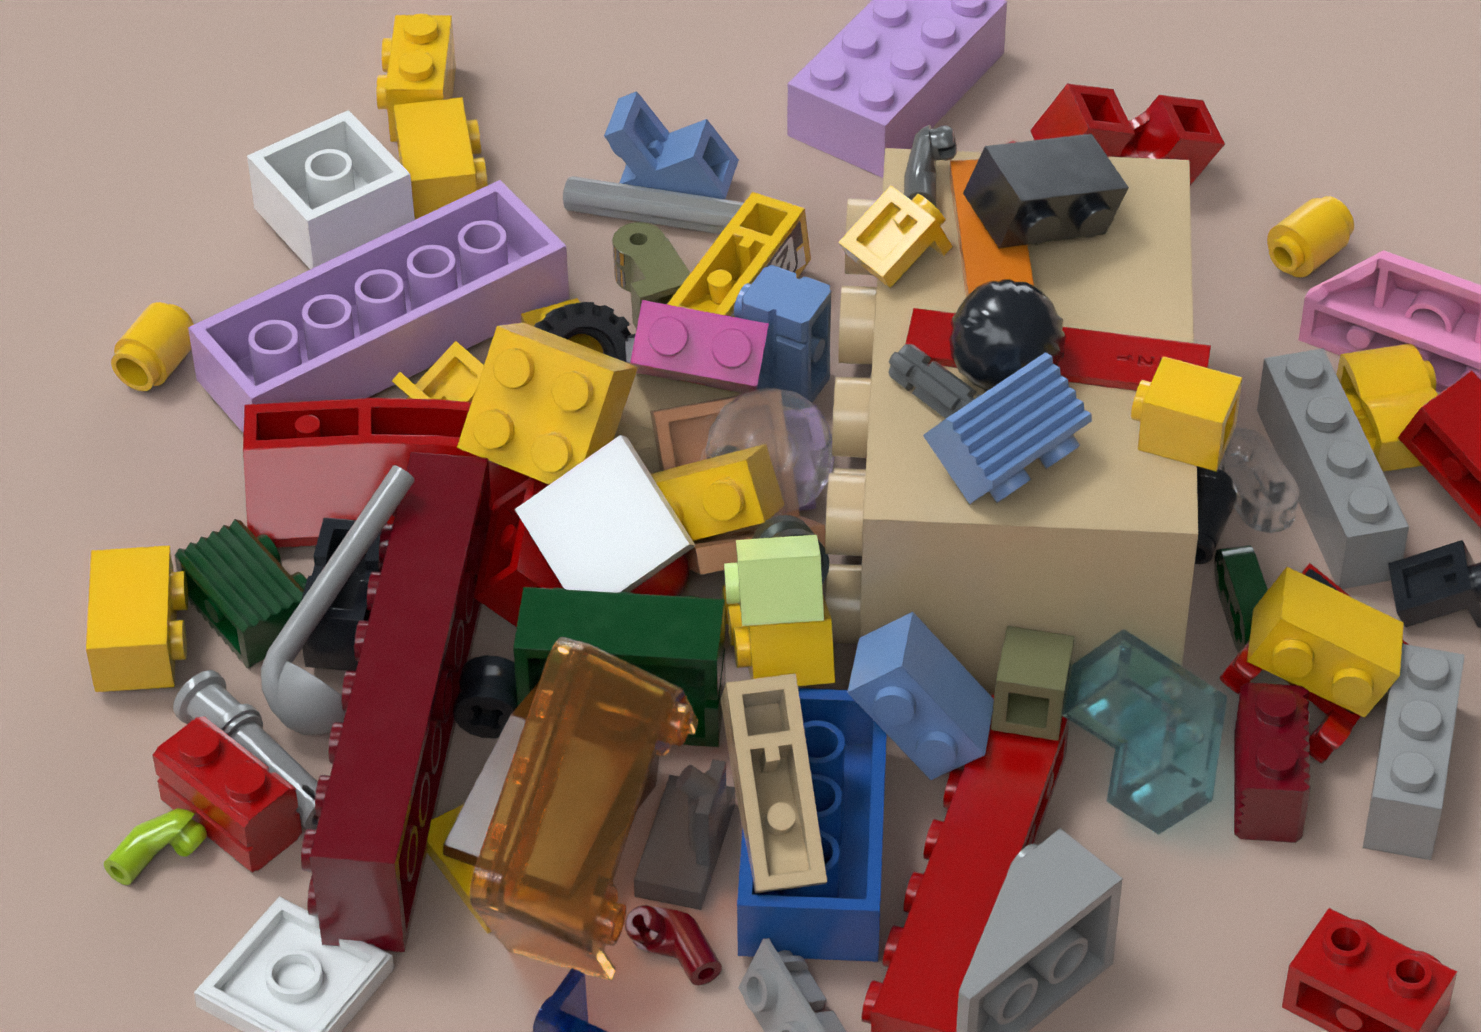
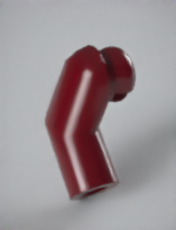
M640 905L632 909L625 920V930L633 943L639 949L646 952L677 958L692 984L704 985L710 983L720 974L722 970L720 961L698 923L688 913L674 909Z

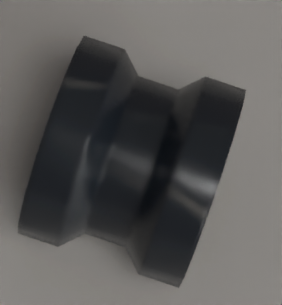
M483 655L474 657L466 662L461 670L459 683L462 692L459 693L455 700L453 709L454 720L461 729L471 735L496 739L499 738L510 715L518 707L515 665L511 660L500 656Z

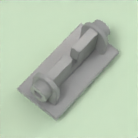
M769 938L763 939L738 988L744 997L746 1005L754 1013L764 1032H846L834 1011L814 1013L815 1010H822L827 999L809 972L804 958L793 956L789 950L777 952Z

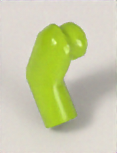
M174 809L135 826L104 861V868L111 878L118 883L130 885L155 855L168 843L179 856H189L207 837L206 828L192 818L195 813L186 809Z

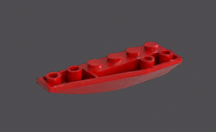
M361 398L244 405L243 461L247 528L255 537L266 534L276 548L316 546L323 518L357 520L392 466L395 465L405 471L407 470L411 452L479 457L457 448L472 402L440 399ZM488 460L492 508L494 501L531 477ZM391 515L387 523L393 524L395 516Z

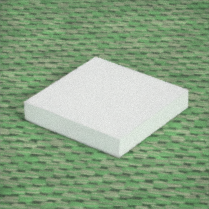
M619 435L515 509L561 585L567 590L614 593L630 592L696 546L631 442L622 435Z
M279 896L194 992L196 1006L243 1032H342L393 971V955L363 941L339 939L340 946L322 945L318 916L309 915L307 910Z

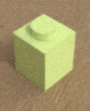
M817 535L736 540L737 562L724 563L727 604L740 603L742 626L824 621L821 554Z

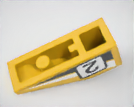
M752 192L667 305L734 317V305L741 288L746 283L752 284L764 267L774 265L796 273V278H798L811 261L805 208Z

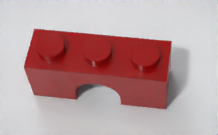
M1069 83L1065 85L1030 130L1034 140L1092 134L1107 157L1189 160L1190 186L1225 145L1204 100L1158 95L1142 114L1128 120L1114 89Z

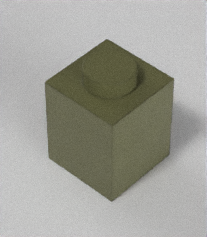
M1007 626L996 677L991 730L1059 740L1069 686L1075 636Z

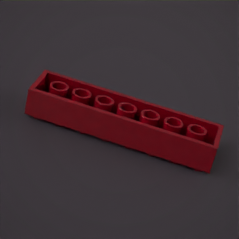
M411 452L406 471L414 477L415 481L393 512L392 516H395L393 524H385L381 530L379 559L383 566L381 572L372 571L369 577L367 608L368 611H371L369 621L360 620L357 625L354 653L356 661L359 662L356 671L347 670L344 676L342 709L346 713L343 723L334 722L331 727L328 755L329 762L333 763L330 775H320L315 794V813L319 817L317 829H307L305 831L301 850L302 871L312 872L307 899L308 914L318 916L322 945L340 946L339 939L363 941L385 951L405 952L428 851L427 839L431 820L436 815L456 725L453 709L456 698L462 692L459 683L460 674L464 664L471 658L482 603L474 598V592L492 513L488 458Z

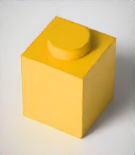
M1163 356L1152 382L1141 380L1134 397L1131 419L1140 422L1138 450L1217 472L1237 424L1243 377Z

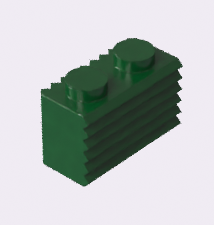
M234 519L230 526L223 525L219 532L212 531L208 538L201 536L197 544L190 542L186 549L179 548L174 556L177 571L186 572L188 600L191 606H195L197 612L202 614L205 621H208L211 629H215L218 637L221 636L224 643L228 644L231 651L236 653L238 659L243 661L246 668H249L265 659L268 649L300 604L307 579L300 572L290 575L284 569L276 546L266 534L255 537L241 520Z

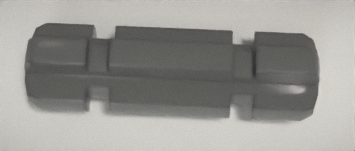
M905 344L899 352H894L889 359L890 368L888 373L893 380L907 390H912L915 387L912 394L945 419L976 399L974 398L976 391L938 362L932 361L929 365L931 357L915 345Z

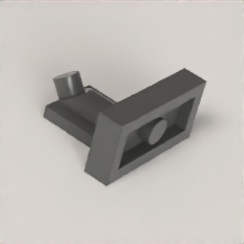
M712 759L710 768L705 773L693 765H689L682 771L680 776L669 775L634 878V897L698 910L702 909L735 807V787L726 786L725 761Z

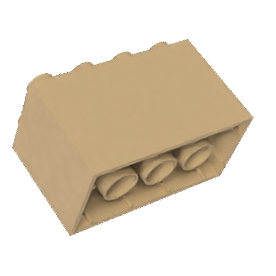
M885 148L882 194L890 185L904 194V175L911 149ZM957 151L956 156L951 160L979 159L982 152ZM1108 157L1129 187L1114 216L1112 224L1109 226L1106 234L1090 238L1080 237L1050 241L1037 245L1028 244L1034 286L1045 293L1054 304L1058 315L1064 320L1063 327L1194 343L1189 160ZM937 160L936 208L946 219L941 228L953 247L945 256H942L929 246L891 288L877 278V287L842 286L838 361L845 364L872 365L871 378H835L832 456L866 458V469L834 468V473H829L825 554L862 556V565L829 564V573L826 577L825 601L832 618L833 643L858 644L860 637L914 612L991 696L995 694L996 677L1007 626L1075 636L1065 708L1176 713L1198 540L1197 466L1138 450L1140 422L1131 419V410L1136 391L1068 382L1069 387L1076 390V398L1084 402V410L1092 415V421L1073 434L1080 446L1047 469L1039 458L1024 467L1031 480L996 503L990 492H987L969 504L923 436L945 420V418L912 394L915 387L912 390H907L889 376V359L894 352H899L906 343L913 308L956 313L960 304L966 298L949 178L950 160ZM848 198L846 233L877 199ZM845 253V274L872 275ZM943 366L976 391L974 398L986 392L983 388L973 385L966 376L959 373L958 368Z

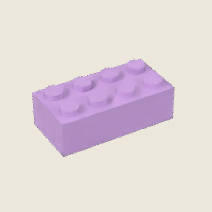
M872 0L788 82L787 136L883 178L885 148L911 149L915 134L925 126L931 125V128H933L1004 54L1007 1Z

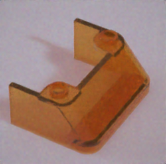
M560 637L555 642L546 661L473 871L470 886V903L507 951L612 981L616 967L604 950L606 944L614 946L617 943L626 917V905L618 903V891L613 880L655 755L664 757L668 754L672 745L682 746L688 733L695 734L698 720L682 688L595 646L565 637Z

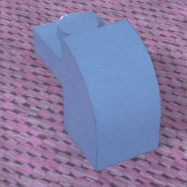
M637 91L618 98L604 135L613 152L626 163L619 182L621 184L725 199L739 161L708 119L669 132Z

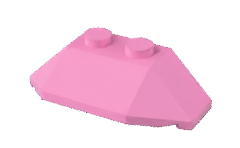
M1383 250L1308 291L1304 299L1299 341L1318 348H1324V350L1337 355L1412 344L1419 351L1423 361L1428 360L1431 362L1436 375V391L1441 393L1470 371H1473L1481 380V285Z

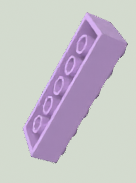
M498 180L188 327L196 379L242 432L244 431V405L368 398L395 385L392 380L399 372L409 378L431 367L455 341L465 349H468L494 336L496 327L499 325L521 323V313L561 303L569 299L567 248L501 180Z

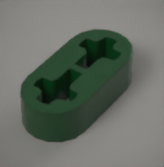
M1251 545L1217 549L1214 557L1216 587L1238 653L1250 639L1253 609L1268 591L1257 556Z

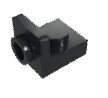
M1463 540L1388 563L1396 612L1404 623V627L1468 608L1477 627L1481 628V562H1474Z

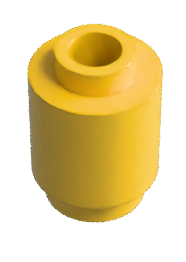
M1324 196L1308 200L1270 229L1267 236V245L1272 262L1278 269L1294 277L1308 276L1348 244L1350 235L1354 231L1353 216L1346 205L1335 197Z
M161 302L150 304L115 344V355L111 359V366L116 376L124 384L138 391H148L153 386L163 384L192 350L188 327L194 324L190 315L177 305Z

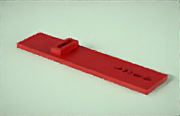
M913 308L905 344L915 345L931 357L928 364L936 361L942 366L957 368L951 357L949 342L953 330L951 321L956 313ZM1063 327V332L1066 335L1064 357L1058 362V367H1060L1061 376L1067 378L1068 382L1137 391L1141 380L1152 382L1163 356L1208 368L1211 345Z

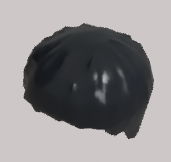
M1011 279L992 280L976 287L963 300L951 321L953 330L949 338L951 357L959 373L966 376L973 385L983 388L987 392L1045 352L1052 356L1053 364L1058 366V362L1064 357L1066 335L1063 332L1064 320L1058 315L1054 304L1046 294L1027 282H1015Z

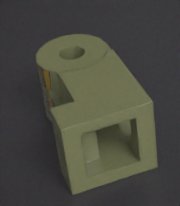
M644 222L628 223L620 227L614 233L612 239L615 280L622 289L631 292L632 321L636 329L642 300L667 304L690 275V271L664 233L657 226Z

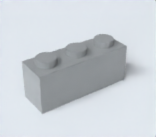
M1402 644L1400 676L1389 688L1363 848L1426 860L1432 859L1444 800L1464 654Z

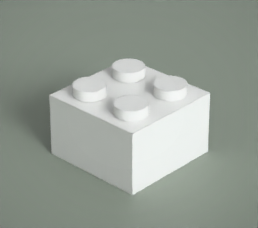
M349 110L247 155L254 209L309 269L315 268L415 220L410 173Z

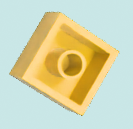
M523 322L499 325L496 327L457 448L482 458H488L489 461L550 485L614 440L638 367Z

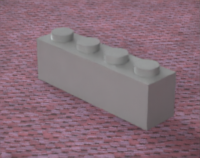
M1324 348L1264 358L1257 412L1335 584L1341 589L1390 581L1388 563L1403 559L1409 525Z

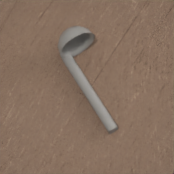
M392 466L268 649L262 664V691L271 711L287 728L302 735H324L330 733L334 722L343 723L346 711L342 709V695L306 670L292 664V662L414 483V477L398 466Z

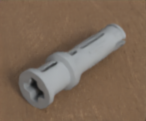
M213 670L203 671L187 681L174 700L173 711L176 717L188 724L196 717L205 716L269 767L270 773L276 772L296 788L299 806L296 811L300 813L302 826L306 830L317 829L318 821L313 816L316 814L315 794L318 781L263 730L260 712L250 704H241L226 690L227 684L225 679L218 672Z

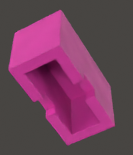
M642 300L630 364L638 367L636 373L677 381L685 380L746 394L756 392L769 324Z

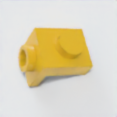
M455 341L416 384H413L401 372L394 377L392 382L407 396L406 399H440L472 402L484 365Z

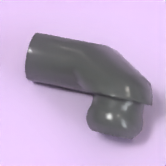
M928 125L915 134L904 175V195L910 200L917 194H920L936 207V161H948L957 154L956 137L954 130L950 126L944 125L932 129L931 125Z

